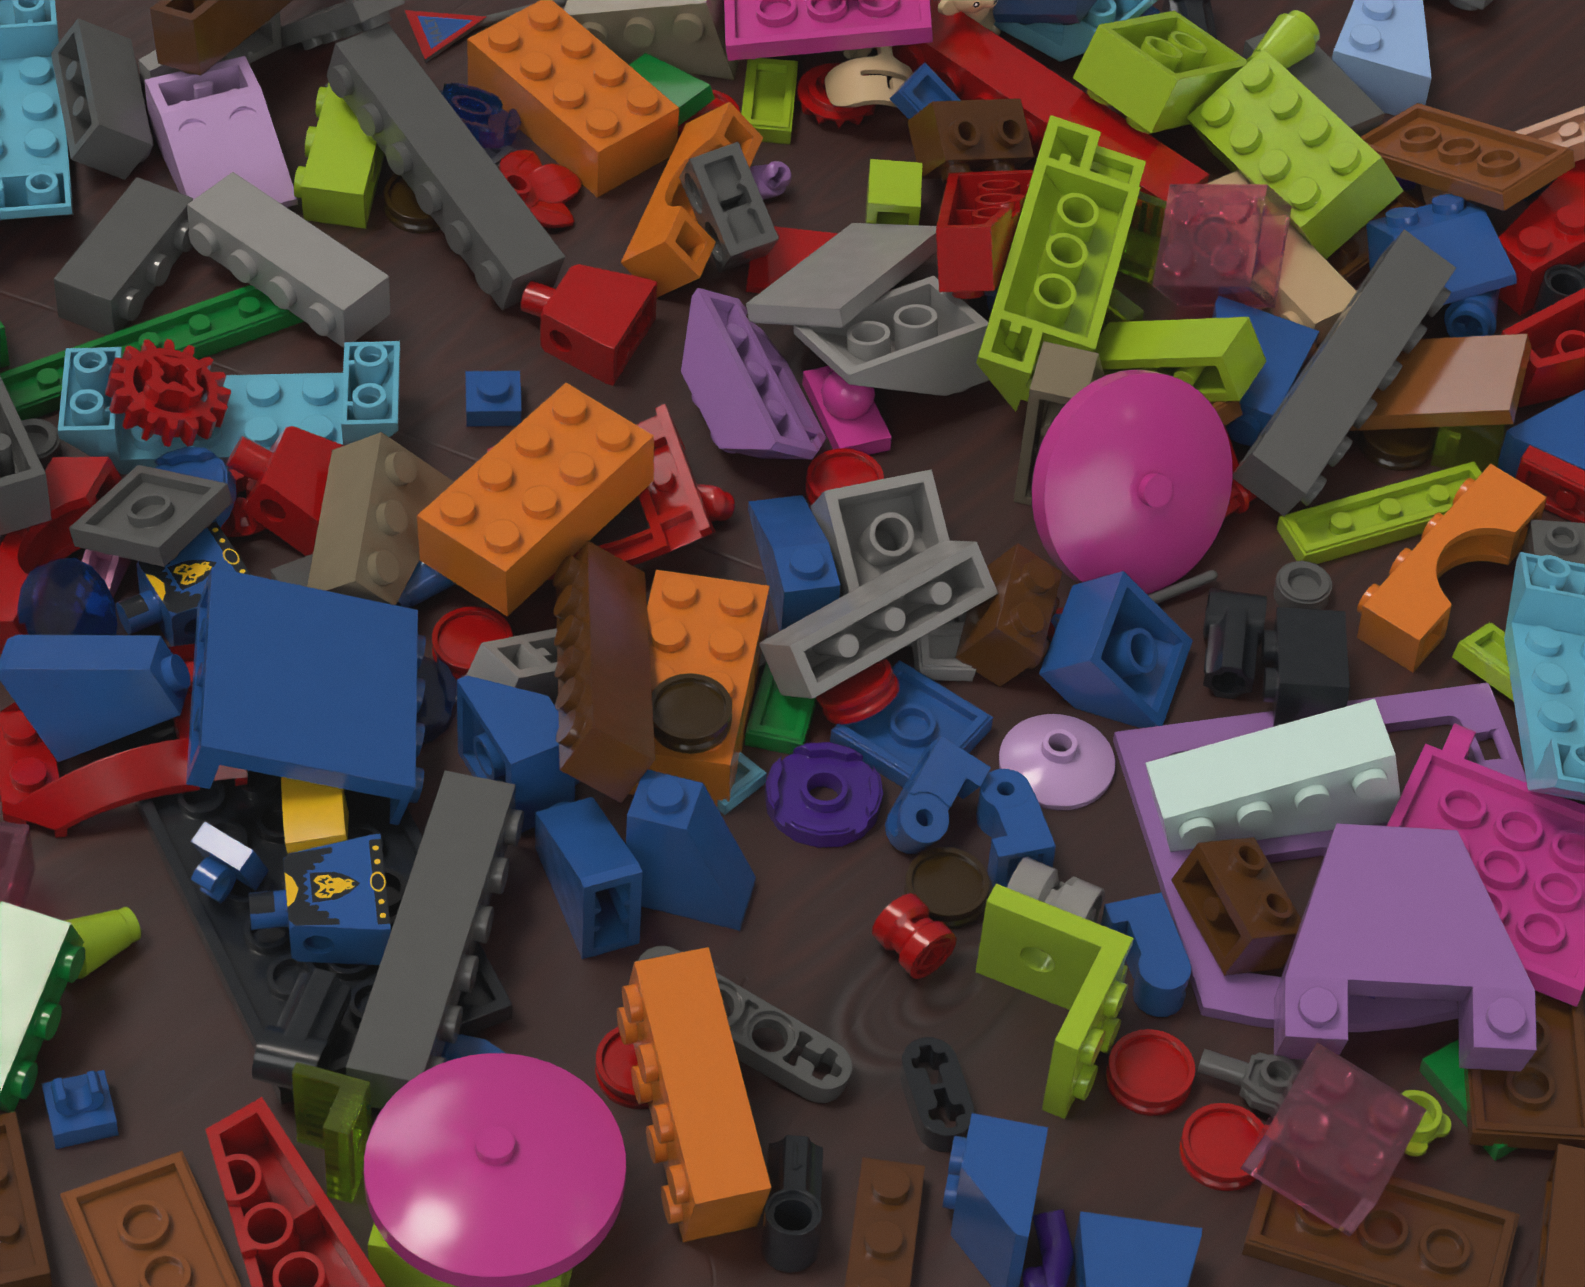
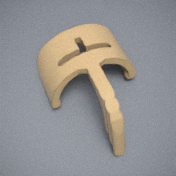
M892 46L876 47L878 55L874 57H867L873 48L844 50V56L851 60L837 65L826 75V93L830 102L839 107L850 108L872 104L896 107L889 98L912 75L913 71L909 66L893 56ZM864 74H881V75H866V76H863ZM887 76H892L889 81L890 89L887 84Z

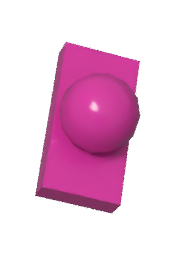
M829 366L803 371L802 385L833 449H854L868 455L890 450L892 437L874 402L876 395L874 387L849 385Z

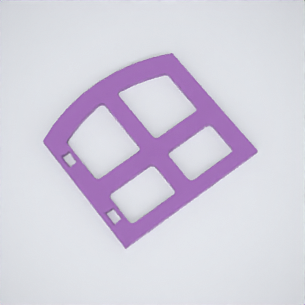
M1489 683L1347 702V706L1375 699L1387 732L1438 725L1453 726L1454 723L1476 731L1468 751L1470 752V761L1526 782L1525 772ZM1273 711L1114 732L1113 743L1159 886L1190 960L1192 970L1190 982L1201 1015L1255 1027L1274 1028V997L1281 977L1255 973L1224 976L1171 881L1193 849L1170 852L1152 797L1145 764L1149 761L1275 727L1273 726ZM1493 738L1501 759L1485 760L1478 741ZM1388 823L1373 824V826H1387ZM1333 830L1256 841L1269 863L1324 856ZM1348 995V1032L1411 1028L1458 1018L1457 1001L1375 997V999L1367 996Z

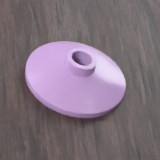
M1044 714L1025 719L1006 734L1000 747L999 769H1011L1024 775L1031 784L1041 808L1073 810L1095 802L1107 791L1114 776L1115 757L1107 739L1089 723L1067 715Z

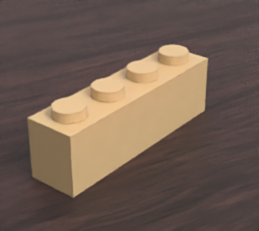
M1238 170L1187 192L1181 230L1184 232L1187 240L1191 244L1196 245L1215 264L1218 272L1223 277L1228 278L1242 292L1251 307L1320 331L1317 345L1321 344L1356 293V290Z

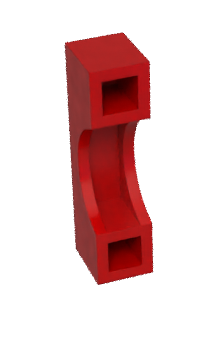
M53 457L45 469L52 520L7 533L0 545V657L8 638L15 635H54L61 623L62 618L44 591V586L53 570L66 557L80 549L75 547L69 527L122 480L110 457Z

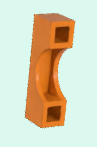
M731 102L686 123L622 258L621 264L633 276L657 281V298L699 279L716 244V241L699 225L679 178L689 159L739 142L750 168L762 142L763 136Z
M1491 463L1476 480L1468 478L1457 491L1453 500V506L1445 515L1438 512L1430 519L1417 546L1413 550L1405 548L1400 552L1391 566L1389 577L1381 586L1374 583L1363 594L1357 606V612L1361 614L1357 638L1413 673L1446 635L1452 604L1443 593L1438 579L1449 569L1467 562L1490 561L1509 565L1522 550L1530 521L1542 520L1547 497Z

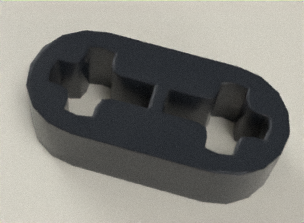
M922 1037L912 1041L905 1048L902 1055L900 1083L916 1132L922 1143L930 1149L938 1152H951L954 1136L967 1138L971 1114L975 1113L957 1055L953 1048L945 1041L934 1037ZM929 1062L932 1070H939L937 1084L931 1085L925 1068H918L919 1063ZM943 1104L949 1121H956L955 1127L946 1128L942 1120H935L937 1105Z

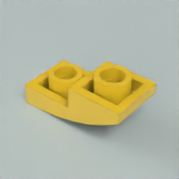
M281 777L283 826L287 854L348 840L349 811L344 789Z

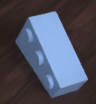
M1354 0L1334 48L1332 60L1384 113L1396 116L1416 103L1426 104L1432 77L1423 0Z

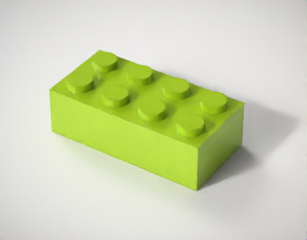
M1265 49L1261 50L1186 117L1209 151L1231 172L1238 170L1325 259L1332 255L1403 192V189L1383 158Z

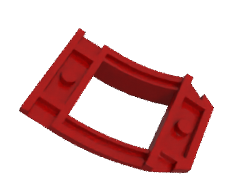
M666 404L655 408L656 416L635 424L654 435V481L639 494L650 528L632 536L598 546L632 566L661 556L716 531L707 515L684 451L686 448ZM555 573L547 580H553Z
M195 644L168 647L173 655L177 654L184 660L191 680L181 715L173 718L177 736L176 740L158 742L119 752L78 768L59 778L55 757L16 702L1 710L0 805L3 820L27 828L26 821L53 829L55 838L67 836L68 828L102 812L149 798L200 790L198 786L186 784ZM219 765L213 781L234 779L235 786L246 785L248 780L247 770Z

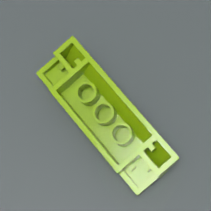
M1050 115L976 361L979 368L1015 412L1020 400L1028 402L1029 391L1043 341L1095 352L1141 188L1139 185L1146 161L1098 146L1100 131Z

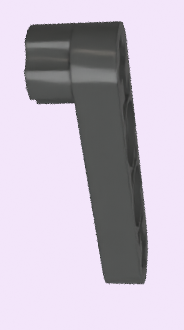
M655 946L647 949L638 961L681 952L668 946ZM716 973L722 999L731 1009V1016L727 1019L738 1060L801 1097L815 1103H828L837 1099L843 1093L852 1072V1061L848 1052L841 1045ZM759 1028L774 1029L781 1034L785 1047L777 1052L761 1050L755 1045L752 1033ZM798 1045L803 1048L801 1056H798L795 1066H792L788 1062L791 1059L795 1046ZM821 1062L832 1067L830 1074H827L823 1080L817 1079L812 1075L814 1068L820 1066Z

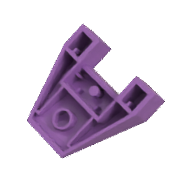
M1336 823L1274 997V1055L1284 1056L1289 1059L1336 1061L1348 1041V995L1458 1001L1459 1068L1522 1071L1537 1051L1535 989L1457 830Z

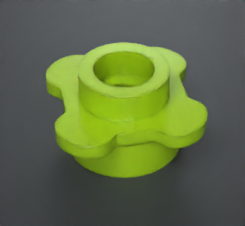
M1419 1090L1404 1091L1397 1096L1391 1109L1380 1110L1376 1118L1378 1129L1383 1133H1391L1402 1144V1150L1410 1156L1424 1155L1431 1141L1436 1137H1446L1451 1130V1120L1446 1114L1442 1113L1439 1102L1432 1095ZM1408 1121H1414L1418 1123L1419 1126H1412L1408 1123Z

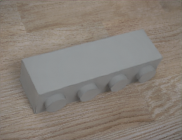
M230 173L187 204L188 235L193 247L203 256H210L229 269L241 282H248L266 294L279 308L288 309L307 322L317 334L329 337L344 348V342L356 341L390 315L389 276L236 173Z
M943 540L763 640L759 645L781 695L813 699L995 596L998 592L977 542Z

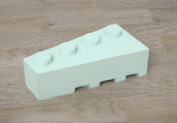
M1375 699L1145 763L1152 797L1170 852L1194 849L1199 842L1250 837L1261 840L1334 830L1336 823L1356 825L1388 823L1401 797L1396 755Z

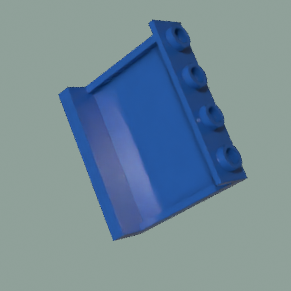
M212 567L197 605L186 784L210 789L219 765L390 798V824L399 825L408 803L416 804L418 802L424 782V769L416 767V758L420 754L425 732L424 723L416 722L417 713L421 708L425 692V680L417 678V670L421 666L426 644L425 636L418 634V610Z

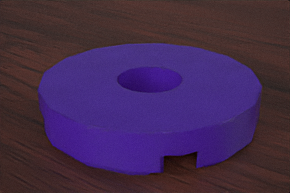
M831 742L806 743L793 748V754L786 756L782 761L781 756L772 765L765 784L767 814L777 829L795 842L817 848L841 847L861 839L876 824L883 800L881 777L874 766L872 770L868 764L863 762V755L854 749ZM817 787H827L836 791L839 796L832 800L822 801L811 796L809 792Z

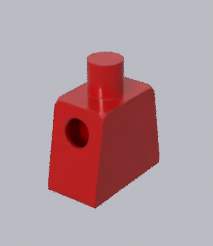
M577 264L569 268L556 289L533 280L530 281L522 295L521 311L541 318L540 346L546 353L605 384L613 386L656 319L657 281Z
M294 426L285 427L270 450L242 436L233 449L226 466L254 480V484L244 503L246 513L305 556L313 554L332 450L344 445Z

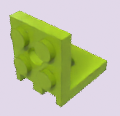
M995 884L986 901L976 973L1070 1010L1054 1042L1042 1106L1043 1111L1065 1119L1075 1097L1083 1101L1088 1097L1098 1072V1066L1094 1065L1099 1051L1108 1054L1118 1034L1121 1019L1116 1017L1123 1005L1128 990V984L1124 983L1128 966L1124 964L1134 938Z

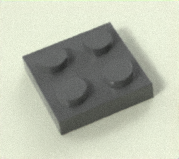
M137 465L72 524L69 530L75 547L165 567L196 536L209 527L213 520L233 501L227 483Z

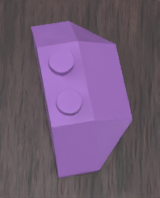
M697 288L691 298L681 373L692 393L693 402L700 409L711 431L710 435L713 442L719 449L731 454L740 453L766 459L812 460L824 443L826 436L787 361L765 332L755 323L749 321L746 317L747 308L740 299Z

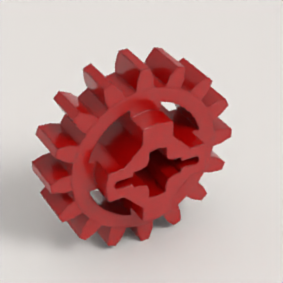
M146 339L143 341L140 351L129 345L125 347L122 358H115L108 377L105 395L113 398L109 408L111 413L126 414L122 424L125 429L139 426L143 429L141 439L148 441L153 434L160 435L164 446L167 447L171 446L174 437H180L182 442L188 447L193 446L196 434L208 440L212 436L214 427H221L231 395V390L223 387L226 379L225 373L211 372L213 359L210 356L200 360L193 357L195 347L188 345L181 352L175 350V345L170 339H166L163 348H156L152 341Z

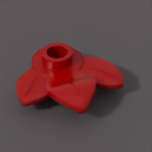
M516 150L501 159L499 170L543 227L563 228L574 224L573 215L564 205V203L577 195L582 185L581 179L574 172L558 164L542 165L538 155L531 150Z

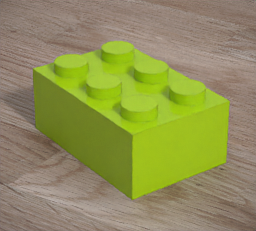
M1169 11L1098 25L1073 79L1088 88L1087 94L1090 98L1100 104L1113 106L1126 115V122L1131 127L1140 132L1152 134L1189 125L1190 122L1186 117L1245 66L1247 60L1178 12Z

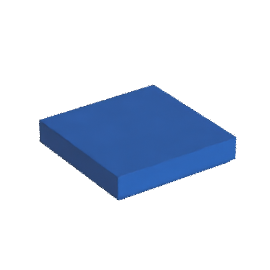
M899 660L892 667L893 673L900 684L899 692L893 701L869 718L849 724H837L831 730L830 742L854 749L863 755V762L868 764L870 768L873 769L874 766L878 773L903 788L924 749L936 739L943 736L970 753L991 731L993 717Z

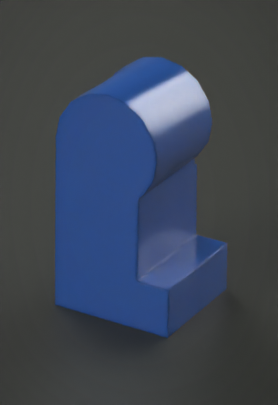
M940 736L924 749L887 816L885 831L890 843L901 852L917 854L938 841L947 831L949 825L948 810L956 796L964 799L978 789L991 767L945 737Z
M997 769L989 772L979 788L976 819L980 829L992 838L987 869L992 886L994 888L995 884H999L1007 888L1018 864L1025 857L1053 867L1056 845L1037 797L1027 778L1018 771L1011 769Z
M1162 892L1105 904L1101 925L1134 938L1132 947L1125 959L1135 980L1132 991L1134 1002L1143 1012L1155 1017H1168L1177 1013L1183 1007L1186 997L1185 988L1188 985L1192 970L1190 960Z

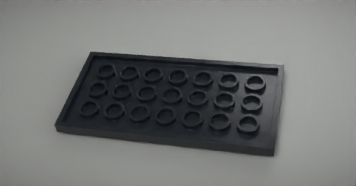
M173 718L109 742L106 746L110 754L114 755L140 746L176 740L177 736ZM247 770L248 780L246 785L235 786L234 779L213 781L210 789L200 787V790L169 794L134 802L255 1051L264 1029L268 1025H277L300 973L312 972L314 968L335 973L340 981L351 987V1001L331 1043L332 1055L326 1076L347 1081L346 1066L380 965L298 962L291 958L289 927L251 930L248 893L285 890L283 858L288 854L284 837L281 777ZM344 789L349 811L348 840L374 834L381 835L392 931L423 837L407 808L399 825L390 824V798ZM204 822L254 850L265 864L269 872L256 891L236 879L227 898L222 903H219L199 890L201 886L192 882L191 877L195 869L205 858L191 843V840ZM477 942L473 954L479 958L473 990L471 993L462 991L457 1006L463 1007L459 1035H470L512 1019V1003L479 942ZM324 1081L323 1085L333 1086L336 1083ZM272 1085L281 1105L307 1096L304 1093Z

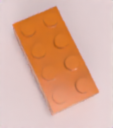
M540 0L467 39L468 85L559 165L574 172L581 179L582 185L597 198L671 156L678 142L679 107L553 0Z
M565 383L417 515L420 561L504 615L509 616L557 571L567 556L576 554L587 540L590 541L654 481V435L568 383Z
M656 570L647 605L651 691L653 692L662 681L675 675L694 673L708 676L718 681L728 691L732 700V724L729 734L722 743L713 749L701 753L676 752L664 747L654 738L655 761L648 770L702 782L716 807H718V800L723 801V799H727L728 802L730 801L732 786L735 783L739 753H742L759 675V664L762 655L759 643L765 640L768 634L770 586ZM639 781L629 794L635 795Z
M709 947L635 961L629 985L622 986L624 1007L617 1008V1022L623 1044L634 1045L638 1065L631 1068L632 1083L638 1103H648L653 1125L646 1126L647 1144L653 1163L663 1162L668 1185L661 1186V1198L667 1222L669 1224L678 1223L683 1242L757 1227L771 1191V1184Z

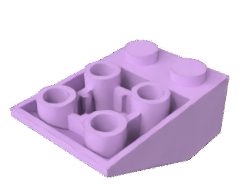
M246 56L217 62L201 76L179 71L145 79L149 127L179 193L192 197L194 200L234 172L285 207L298 205L297 197H294V187L262 89Z

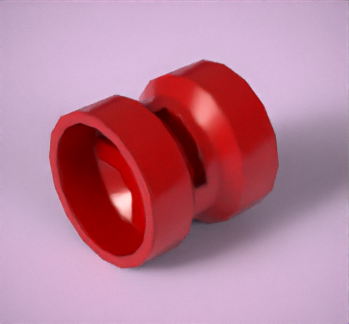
M909 893L891 902L881 912L872 927V935L885 950L898 953L899 964L912 978L920 979L937 970L948 959L956 946L957 937L943 922L933 921L929 918L930 910L928 906L916 894Z

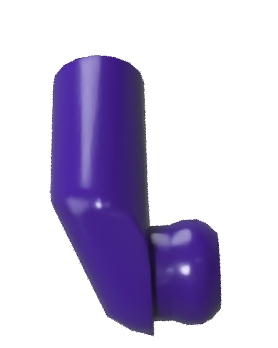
M1064 1209L1032 1215L1043 1265L1029 1267L1023 1271L1024 1287H1066L1074 1262V1253Z

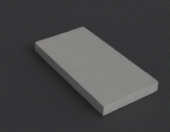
M851 223L746 303L749 321L761 324L843 328L937 253L936 226Z

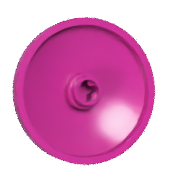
M1126 370L1106 375L1087 385L1073 396L1061 409L1046 432L1038 452L1032 481V508L1037 532L1045 550L1056 566L1077 583L1124 571L1146 594L1159 591L1188 573L1201 560L1216 538L1224 521L1231 495L1233 478L1231 448L1226 430L1217 411L1204 395L1190 384L1166 374L1147 370Z
M506 1053L469 1055L444 1062L422 1072L399 1089L386 1103L377 1116L366 1143L364 1155L365 1194L371 1217L378 1231L388 1245L408 1264L436 1280L454 1286L528 1287L548 1281L569 1271L588 1257L605 1239L615 1223L624 1198L626 1153L619 1126L612 1112L598 1094L581 1079L552 1063L528 1056Z

